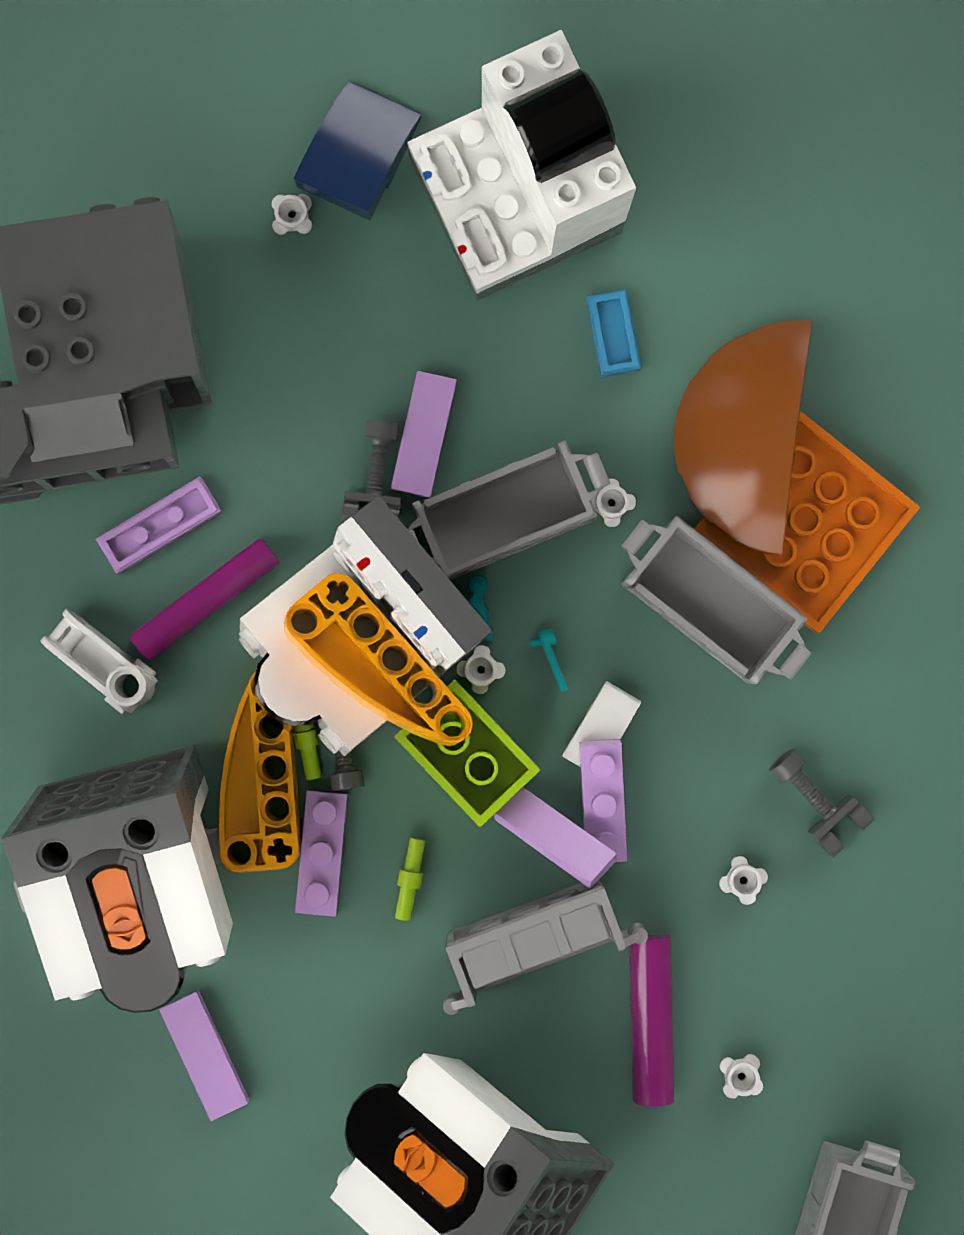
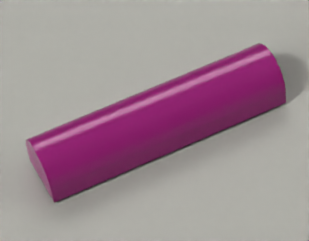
M263 538L257 539L133 632L129 639L147 660L151 661L281 562Z
M648 935L645 943H634L629 946L632 1094L634 1103L642 1106L656 1107L674 1103L671 936Z

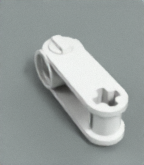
M66 608L62 613L64 618L50 636L45 635L40 640L48 650L106 696L104 700L121 714H124L126 711L133 713L138 706L147 703L155 692V684L158 682L154 677L157 673L139 658L135 661L70 609ZM129 675L135 676L139 683V689L133 697H128L122 688L125 678Z

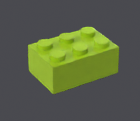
M454 679L447 687L464 705L472 717V730L466 739L455 745L445 746L412 734L405 729L400 730L394 737L466 814L481 827L540 771V768L461 684ZM444 714L440 720V728L447 736H458L461 731V722L455 715Z

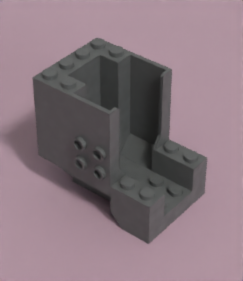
M145 197L135 200L133 206L116 208L113 204H100L91 207L88 213L0 226V287L18 385L13 386L11 381H0V505L39 498L43 491L180 468L170 411L211 404L212 401L184 247L168 200L160 201L157 197Z

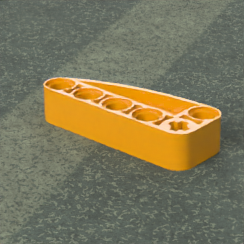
M342 573L328 575L289 608L284 621V630L288 639L317 669L360 704L408 732L441 745H455L466 739L471 733L473 722L469 711L349 576ZM333 587L335 591L339 588L345 590L344 604H340L338 600L332 604L327 600L330 594L329 588ZM302 613L309 614L314 618L316 628L307 634L297 632L292 626V619L296 615ZM359 618L370 619L376 626V635L371 638L360 637L354 630V622ZM388 650L400 652L404 657V668L399 671H392L386 668L382 660L383 653ZM424 682L431 687L433 698L430 703L422 704L414 700L411 694V688L414 683ZM444 714L455 715L461 722V731L458 736H447L441 730L440 720Z
M261 669L253 673L239 703L228 740L220 789V858L227 869L239 873L287 868L299 858L302 845L296 755L292 734L294 732L293 721L278 716L265 703L260 694L258 681ZM269 715L278 716L283 723V731L277 738L270 737L264 732L263 722ZM273 755L281 757L286 764V772L281 778L270 776L266 770V762ZM273 797H282L287 801L289 805L287 817L276 818L271 814L269 802ZM278 838L283 839L284 845L291 846L292 851L285 855L286 859L281 858L280 852L273 851L272 846L279 842ZM241 841L250 847L251 858L249 861L240 862L233 857L232 846L234 842Z

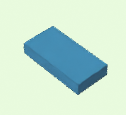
M627 290L587 296L586 303L601 378L640 371L641 363Z

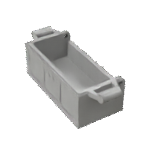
M564 440L557 443L556 449L552 447L521 461L508 464L506 467L480 478L462 483L458 487L424 500L425 503L423 504L420 501L412 503L418 518L409 526L408 531L418 541L414 529L422 527L434 556L431 558L451 581L593 522L597 514L591 500L599 494L603 487L611 483L598 453L592 455L571 454L568 444ZM583 460L595 490L587 492L576 465L578 461Z
M678 516L671 519L665 527L649 525L641 520L621 545L627 551L634 567L620 584L746 684H757L766 672L784 675L792 680L812 655L805 647V643L798 632L808 618ZM653 531L657 532L659 535L640 559L636 558L634 555ZM793 639L798 643L797 647L782 666L777 669L773 663Z
M600 879L591 889L581 882L449 931L445 948L461 991L458 993H447L444 997L443 1009L445 1013L454 1015L461 1008L475 1006L478 991L611 941L615 942L618 951H622L634 943L643 944L648 938V933L643 925L637 922L631 924L628 929L620 931L607 893Z
M823 1140L795 1235H897L898 1224L908 1190H913L915 1180L899 1164L900 1151L867 1140L860 1151Z

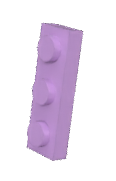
M620 739L579 742L584 831L617 853L616 862H627L622 743Z
M307 790L295 913L333 917L337 915L348 793Z

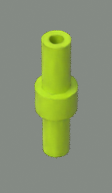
M311 720L294 721L296 732L292 733L296 749H300L306 780L320 778L322 773L316 746L320 744L317 729L312 728Z
M410 837L405 866L399 870L397 885L400 886V892L395 918L399 920L411 921L416 890L421 889L424 873L420 869L426 840Z

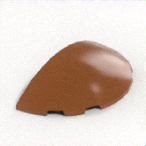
M794 320L764 325L723 345L709 357V360L690 381L679 405L675 422L674 450L679 475H682L683 481L690 493V500L699 513L709 523H715L723 531L730 534L734 542L749 549L776 556H782L812 321Z

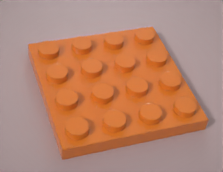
M800 411L782 556L765 554L738 544L731 539L730 534L723 531L715 523H709L704 517L700 519L693 529L808 618L804 625L815 634H819L919 510L920 506Z

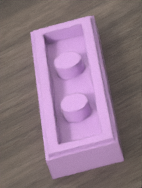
M417 371L391 490L431 498L457 379Z
M199 476L96 538V541L116 574H121L221 514L222 510L203 478Z
M524 787L494 814L497 822L589 889L616 862L617 853Z
M199 989L162 1006L159 1011L210 1121L247 1105L250 1099Z

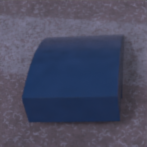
M348 82L331 106L308 147L294 176L296 186L365 219L371 220L385 188L388 189L407 150V142L412 139L421 120V114Z

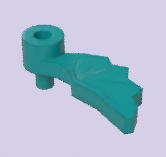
M476 575L469 583L470 590L475 593L469 600V604L491 629L489 609L483 603V596L488 586V581L483 575ZM492 632L484 639L492 642L494 640Z
M548 628L538 632V638L529 641L531 647L543 646L560 691L568 690L551 648V646L557 644L553 630Z

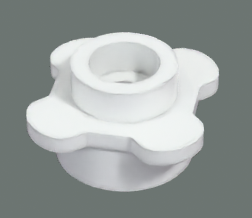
M305 194L298 196L277 195L272 200V207L276 217L272 224L273 230L279 235H285L290 231H298L303 235L309 233L312 229V222L309 220L308 211L312 206L311 199ZM294 211L296 216L290 218L288 216L289 212Z
M609 479L611 484L603 487L591 502L595 511L604 518L605 525L616 527L620 524V517L626 511L635 508L636 499L632 494H627L624 489L619 487V482L616 479ZM608 500H615V506H609Z
M480 645L474 649V654L467 661H460L458 663L457 673L459 676L466 677L469 680L475 693L483 694L487 692L488 685L491 682L504 676L505 666L500 662H496L490 656V649L488 647ZM478 666H484L485 672L482 674L478 673Z
M737 856L731 860V869L728 874L720 878L719 886L723 892H731L739 897L742 904L749 905L755 902L756 895L760 891L761 886L768 880V875L763 868H754L748 864L745 857ZM741 877L747 878V882L745 884L740 883Z
M747 1054L743 1059L736 1060L726 1057L721 1061L720 1070L724 1073L725 1077L723 1092L727 1097L736 1098L738 1095L749 1096L761 1093L763 1083L758 1073L760 1061L755 1055ZM739 1073L745 1074L743 1080L738 1079Z

